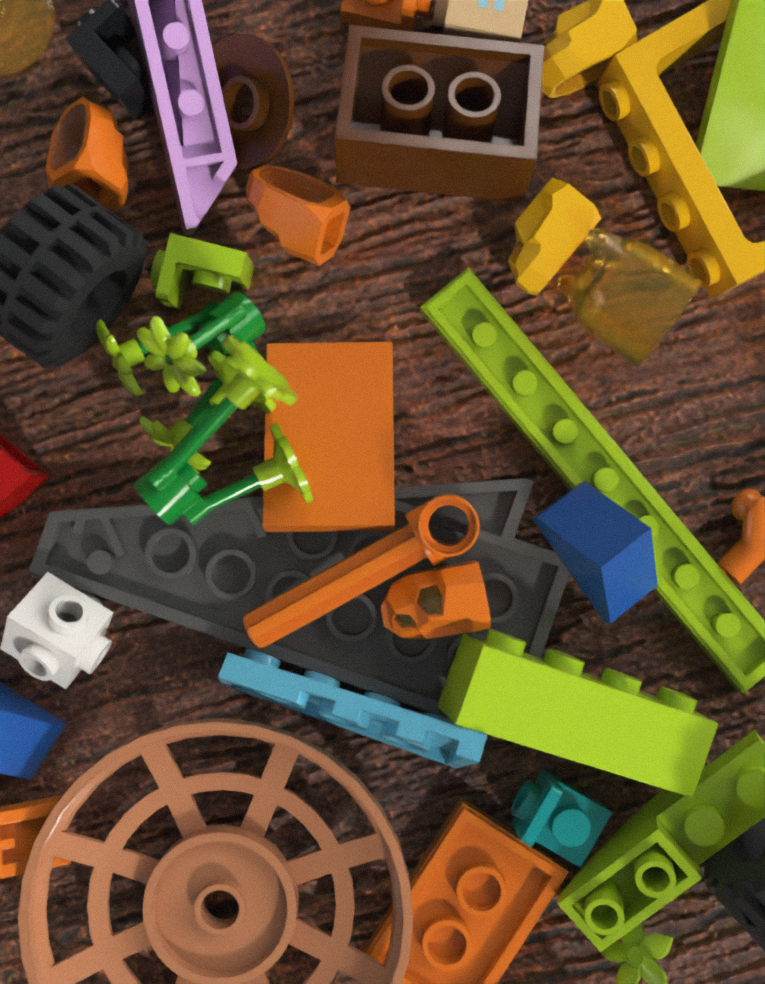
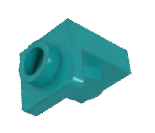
M542 768L535 782L527 780L518 791L512 804L511 815L515 816L512 824L520 841L530 847L536 841L581 868L612 815V811L604 803Z

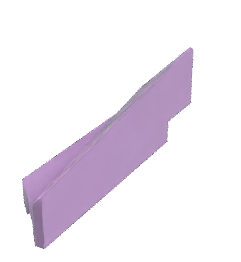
M128 0L184 236L193 235L237 165L202 0Z

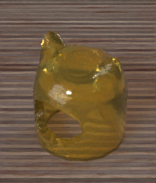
M594 228L586 236V243L591 256L582 265L578 275H561L556 282V287L560 294L571 304L573 316L584 331L634 367H638L675 324L699 290L703 281L648 242L621 238L607 230Z

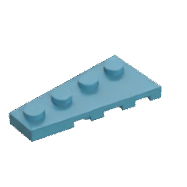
M245 649L243 657L227 652L218 676L222 686L453 768H460L480 762L487 739L486 734L460 727L451 719L436 714L424 713L423 715L401 708V704L396 700L377 693L365 691L363 696L339 688L341 682L318 672L305 670L304 675L300 676L279 669L280 660L256 650Z

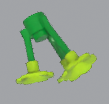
M228 335L222 342L230 356L225 357L218 351H213L208 356L209 362L214 367L215 375L223 384L209 400L211 407L167 457H164L133 484L149 507L168 525H172L182 515L195 525L209 512L260 487L265 492L284 482L299 491L306 504L314 501L309 483L278 423L269 426L274 440L273 458L252 467L253 474L203 498L199 494L208 483L189 460L238 407L245 410L250 405L253 408H259L271 414L276 408V404L271 397L277 401L281 400L289 406H292L298 400L297 395L288 387V381L278 370L266 363L264 358L245 342L240 343L231 335Z

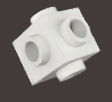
M47 572L7 616L0 649L16 658L21 667L31 676L43 681L51 680L67 689L81 670L88 674L93 673L107 654L112 641L106 638L105 635L114 612L104 607L95 595L75 589Z

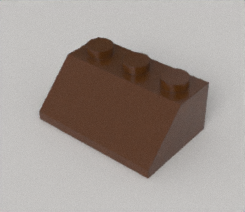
M349 25L335 133L336 183L523 203L537 160L544 45Z

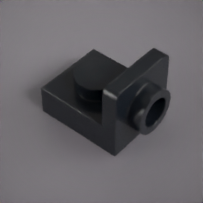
M107 0L101 7H95L87 11L79 19L75 31L66 38V41L89 73L135 120L152 104L140 83L147 75L135 58L124 48L136 35V31L124 7L117 0Z

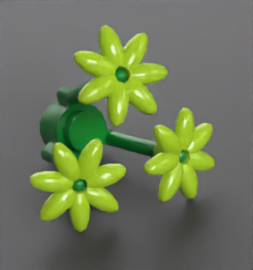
M237 291L232 292L218 304L211 301L196 314L169 327L165 326L159 316L152 317L150 330L142 327L137 330L139 342L132 338L118 345L103 320L100 319L96 323L97 336L101 346L107 354L112 356V367L118 371L123 386L132 394L138 396L143 393L132 374V367L144 362L145 367L152 371L163 370V382L168 392L175 393L181 387L190 396L197 397L201 392L193 376H201L206 372L203 364L195 359L199 348L206 344L212 352L218 351L225 356L229 352L222 342L228 335H231L240 343L245 342L258 352L253 341L265 333L266 330L265 321L257 307L248 297ZM198 329L196 333L188 337V333ZM150 352V354L145 359L144 355ZM216 377L186 419H178L170 430L159 421L155 420L152 422L144 416L139 420L140 426L151 436L154 443L170 447V451H172L211 407L209 400L223 385L222 381ZM198 452L189 460L200 471L206 470L211 464V461Z

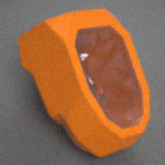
M82 97L68 106L60 117L51 136L45 168L48 187L51 188L59 184L65 186L68 183L76 185L111 212L125 204L129 190L128 158L123 146V135L118 132L117 121L109 108L89 98Z

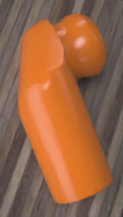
M752 488L742 490L732 501L731 510L734 517L743 521L742 537L717 562L728 578L737 585H741L765 560V496H762L757 490Z

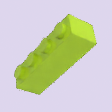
M488 629L485 639L468 633L462 634L437 705L456 725L693 798L719 724L694 711L698 700L663 686L659 687L657 696L639 691L642 681L609 668H604L601 678L582 672L585 665L584 661L547 648L544 659L525 653V641L493 629Z

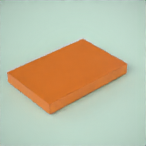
M393 342L267 343L266 363L273 366L284 376L289 383L288 387L297 395L298 400L292 406H289L283 401H277L271 397L276 404V408L271 414L265 412L264 462L273 458L274 440L269 426L278 423L309 483L314 501L306 504L299 491L286 482L265 492L263 491L264 531H395Z
M461 797L409 876L413 928L410 958L402 984H497L569 873L566 865L535 844L530 847L520 841L515 831ZM393 903L362 949V952L383 964L390 944Z

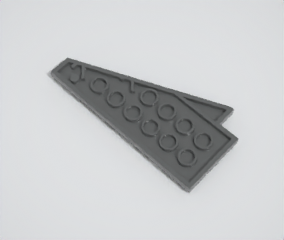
M526 478L394 487L395 531L408 524L405 516L406 513L428 502L437 495L452 493L465 498L478 515L480 528L477 540L473 546L465 553L449 557L435 566L427 558L265 648H258L247 635L243 623V617L247 612L394 531L265 532L263 529V496L232 500L209 512L195 525L184 515L172 525H168L148 504L50 511L28 571L42 577L49 572L79 590L242 647L265 653L282 661L327 675L448 719L450 718L437 705L463 633L427 640L425 638L411 639L402 638L384 627L381 605L391 584L409 572L476 560L479 562L490 611L491 628L489 629L500 631L525 641L524 652L541 658L570 575L555 552L515 538L534 481ZM442 506L432 513L429 519V528L437 539L445 542L455 541L465 533L467 517L458 507ZM437 585L421 589L416 602L429 615L441 613L442 595ZM396 614L403 622L416 625L409 615ZM488 629L468 634L485 639Z

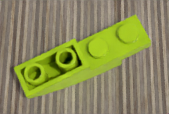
M753 730L707 766L704 764L693 798L665 789L660 790L598 849L558 896L557 904L600 952L702 879L699 868L700 864L765 818V741Z

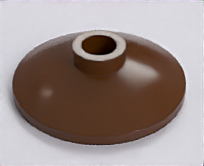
M234 34L217 42L212 49L237 159L235 169L249 170L269 162L285 143L294 115V88L288 66L273 45L254 35Z

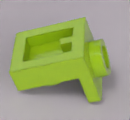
M170 233L166 251L159 250L154 258L151 270V286L156 288L155 297L167 307L180 310L189 275L194 276L192 284L199 288L216 293L229 294L231 285L249 290L254 264L244 251Z

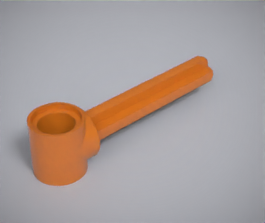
M444 493L431 498L428 502L405 514L408 520L407 525L247 612L243 617L247 635L258 648H265L427 558L435 566L449 557L465 553L473 546L479 534L480 524L475 509L465 498L456 494ZM447 505L458 507L467 517L465 533L459 539L451 542L437 539L429 528V519L436 509Z

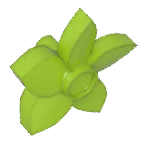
M640 923L622 937L623 941L617 940L600 953L606 959L622 964L617 973V984H638L641 976L648 984H668L665 971L655 960L663 959L670 952L674 938L657 933L647 936L643 925Z

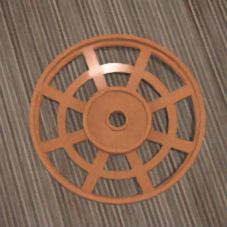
M228 718L181 721L145 732L111 750L77 778L52 808L33 843L22 878L18 911L21 960L29 984H75L102 969L111 984H142L128 967L124 958L152 946L160 960L178 975L175 984H270L266 971L279 960L288 944L320 960L317 967L303 984H331L338 970L361 984H402L410 958L413 928L409 873L398 837L381 805L358 776L327 750L293 732L257 721ZM223 735L257 739L273 744L274 748L261 777L232 771L202 772L184 777L167 744L187 738ZM298 755L318 765L345 788L365 813L374 832L345 841H338L334 831L318 811L297 793L285 787ZM139 756L143 757L159 788L149 792L129 808L110 831L105 841L67 831L76 812L98 785L124 764ZM227 790L245 792L254 796L241 826L226 824L207 826L193 794ZM168 805L182 838L177 840L164 853L161 859L124 847L142 822L158 809ZM276 806L284 808L299 820L318 842L320 849L287 860L279 848L264 837ZM55 857L94 867L90 877L87 901L89 933L93 944L55 963L49 941L47 900L52 866ZM385 858L390 874L393 903L390 944L384 964L349 944L353 930L355 910L353 878L350 867ZM113 873L147 884L143 898V920L116 933H113L109 907ZM331 874L333 878L336 901L334 926L331 934L297 918L299 905L297 885ZM213 891H226L237 900L239 911L231 918H216L207 910L205 897Z

